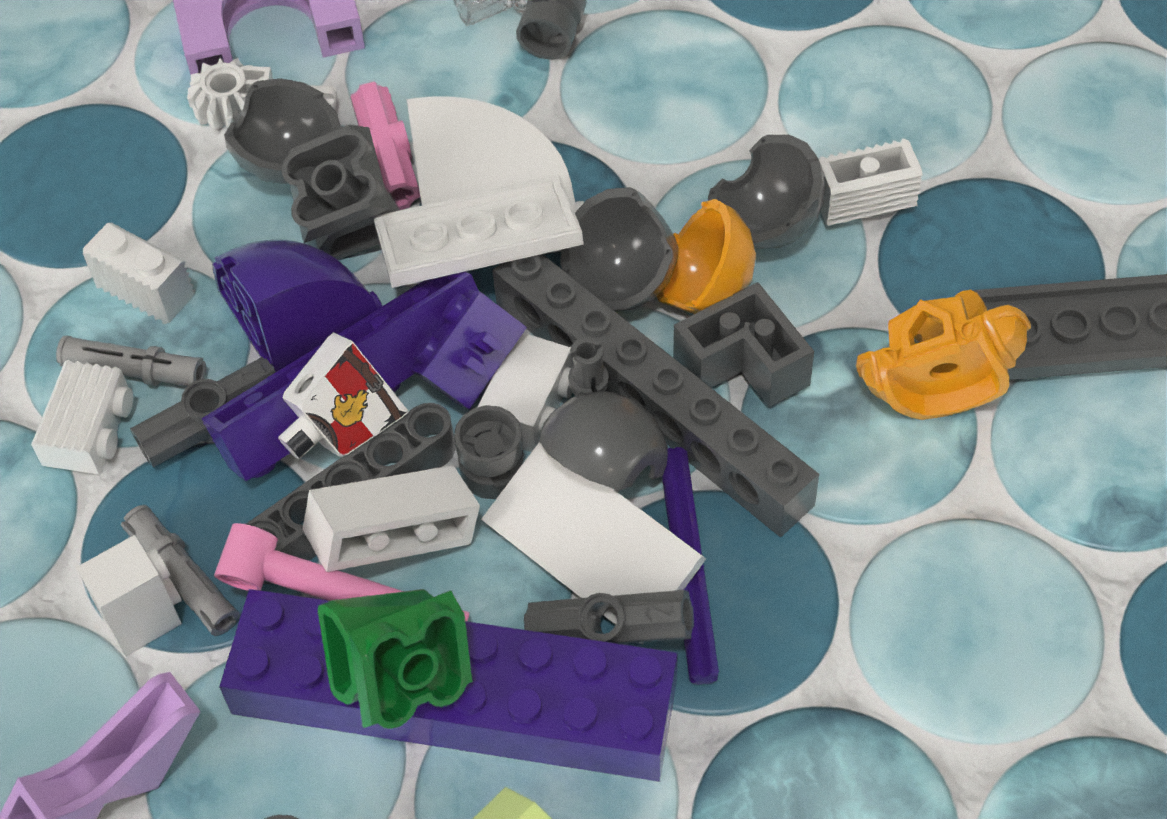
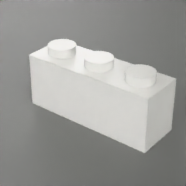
M454 465L309 490L302 530L325 571L331 572L469 545L472 541L480 504Z

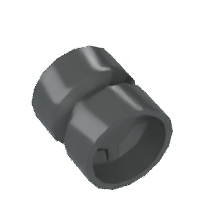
M528 0L516 29V37L521 47L528 53L542 59H560L567 55L587 5L586 0Z
M485 405L473 408L464 414L456 424L454 439L462 479L472 494L480 498L497 499L525 461L522 431L518 419L510 411L502 407Z

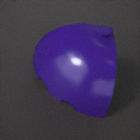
M278 239L255 241L243 244L214 257L216 262L212 263L219 293L259 357L267 358L275 372L324 343L333 332L336 334L342 332L382 307L375 292H368L365 286L345 265L328 253L301 242Z

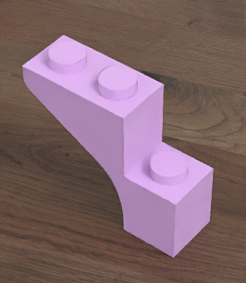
M171 672L154 676L75 753L45 770L19 777L0 813V819H96L106 803L158 789L201 711Z

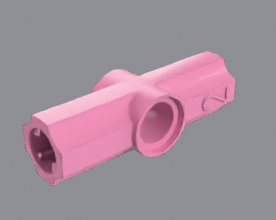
M376 82L362 84L354 94L350 95L358 126L370 128L382 179L401 210L410 208L411 204L420 198V192L411 164V149L402 120L398 121L395 106L388 87L380 86Z

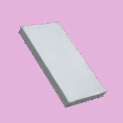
M552 176L373 217L392 288L584 245L582 230L560 176Z
M540 441L481 519L581 598H588L596 593H607L614 596L684 590L706 560L705 557L621 494L614 492L613 488L590 481L565 468L546 452ZM614 607L609 608L603 615L616 625L617 611Z

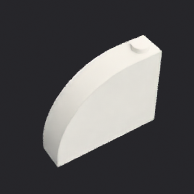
M432 96L407 99L422 205L552 176H560L574 213L584 203V201L575 202L568 169L553 143L533 124L519 115L502 107L469 98ZM561 250L553 251V252H549V253L561 252Z

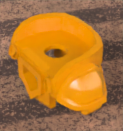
M972 290L961 291L954 297L925 301L920 299L917 305L889 320L890 347L858 355L856 370L871 393L890 404L900 414L920 420L957 414L984 405L1007 393L1009 388L1008 369L1015 367V360L1024 352L1027 342V331L1031 329V324L1023 311L1011 305H1003L987 311L982 298L977 292Z

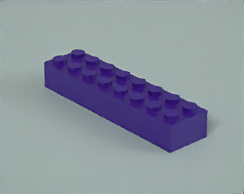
M254 589L248 590L219 685L232 715L660 782L677 684L678 653L465 621L472 682L467 684L463 694L455 702L443 707L434 706L429 701L418 705L414 715L400 727L387 729L377 723L363 728L359 700L349 705L335 698L330 689L318 616V606L329 601Z

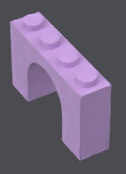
M173 0L190 75L201 73L202 63L210 66L217 64L219 57L225 63L233 61L229 44L232 28L247 13L266 6H288L306 14L314 25L323 58L365 49L355 0Z

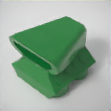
M425 589L332 600L318 606L319 623L331 692L335 698L348 705L359 700L363 728L377 723L387 729L400 727L414 715L418 705L427 701L439 707L450 705L463 694L467 684L472 682L465 615L451 590L435 597Z

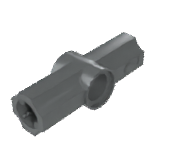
M261 357L219 381L201 379L190 384L184 390L180 402L130 428L148 463L154 468L199 442L214 443L201 418L275 373V370L267 358Z
M687 590L614 596L607 593H596L588 598L528 602V608L524 614V630L623 645L639 642L691 639L694 627L693 606ZM614 607L618 616L617 624L613 630L604 634L600 626L601 617L606 610Z

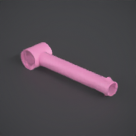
M240 523L232 524L214 577L219 581L246 591L249 589L261 591L264 581L328 601L402 592V590L339 570L326 572L321 564L275 550L278 538L273 534L260 528ZM462 610L465 615V621H468L470 612Z

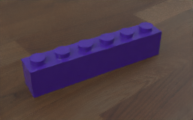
M468 272L425 280L338 333V335L353 341L391 390L396 392L400 388L401 382L415 374L410 370L416 361L413 358V354L419 343L428 334L435 335L446 320L442 317V314L450 300L458 293L464 294L467 289L479 290L472 275ZM321 345L201 418L228 468L243 480L248 481L251 478H258L268 474L275 468L277 461L290 454L287 448L280 442L278 436L299 417L284 401L283 394Z

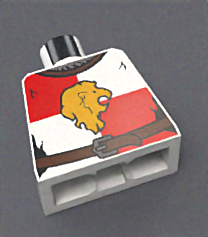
M333 332L285 390L283 399L299 418L278 436V439L298 460L318 442L339 457H343L403 418L409 411L354 342Z

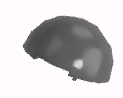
M279 78L252 83L245 96L244 107L237 124L231 122L224 137L227 150L240 167L264 181L288 184L282 175V165L286 159L288 149L342 128V126L340 125L337 112L323 97L324 93L306 83Z
M766 135L749 150L751 162L745 173L731 181L722 178L713 188H710L708 194V201L716 199L736 210L750 229L755 249L781 248L795 242L816 221L825 199L824 171L819 158L809 144L792 135Z
M631 187L606 189L587 199L575 212L582 230L584 245L561 250L560 265L562 270L614 311L633 310L654 300L671 280L679 256V247L670 227L652 203L644 195Z
M615 392L581 393L571 398L549 415L540 430L539 441L551 457L572 472L590 481L613 488L616 493L632 487L637 476L647 466L651 467L649 478L653 480L663 476L667 465L668 446L655 417L637 400Z

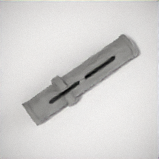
M65 335L60 339L56 352L57 362L62 367L67 360L73 363L79 361L82 364L87 362L91 365L98 364L101 367L107 365L113 368L116 366L122 370L124 376L141 378L145 384L153 386L159 385L160 382L189 386L195 381L205 379L206 362L203 361L204 358L166 353L165 349L157 346H150L146 350Z
M140 505L130 510L124 516L125 521L121 522L122 529L130 537L135 535L145 552L153 548L157 550L171 575L169 578L178 594L201 619V622L206 626L211 635L219 636L230 630L237 621L235 619L239 618V612L225 599L214 583L185 551V543L176 533H170L161 524L149 506Z

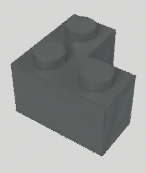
M758 282L674 324L673 358L711 388L742 372L764 402L770 407L811 384L814 350Z

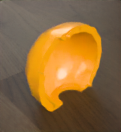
M716 199L703 201L701 203L702 208L690 217L680 233H673L679 247V256L670 282L657 296L659 302L696 314L749 287L751 284L756 253L750 229L736 210Z

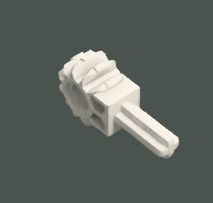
M219 57L218 63L212 66L202 63L201 73L190 75L189 94H187L189 106L193 109L195 118L199 121L200 125L209 124L214 132L223 126L229 127L231 122L237 124L244 107L245 96L252 83L273 79L271 67L243 66L238 58L230 63H225ZM309 85L324 93L323 97L333 109H336L337 91L335 87Z

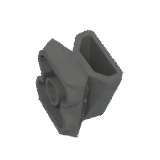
M349 124L288 149L286 159L282 165V175L291 188L294 201L291 207V215L300 227L303 243L316 239L317 248L337 260L380 244L373 217L401 209L383 182L370 128Z

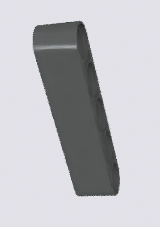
M423 403L414 407L403 418L348 455L331 464L247 522L246 525L260 528L276 536L278 543L275 550L308 561L316 556V553L302 530L303 525H300L304 521L309 490L444 466L453 458L456 450L449 412L446 408L436 403ZM428 434H438L433 437H424ZM393 461L398 462V463H396V464H394V465H391V466H383L384 464H386V463H388V462H393ZM264 581L263 584L266 585V584H273V583Z

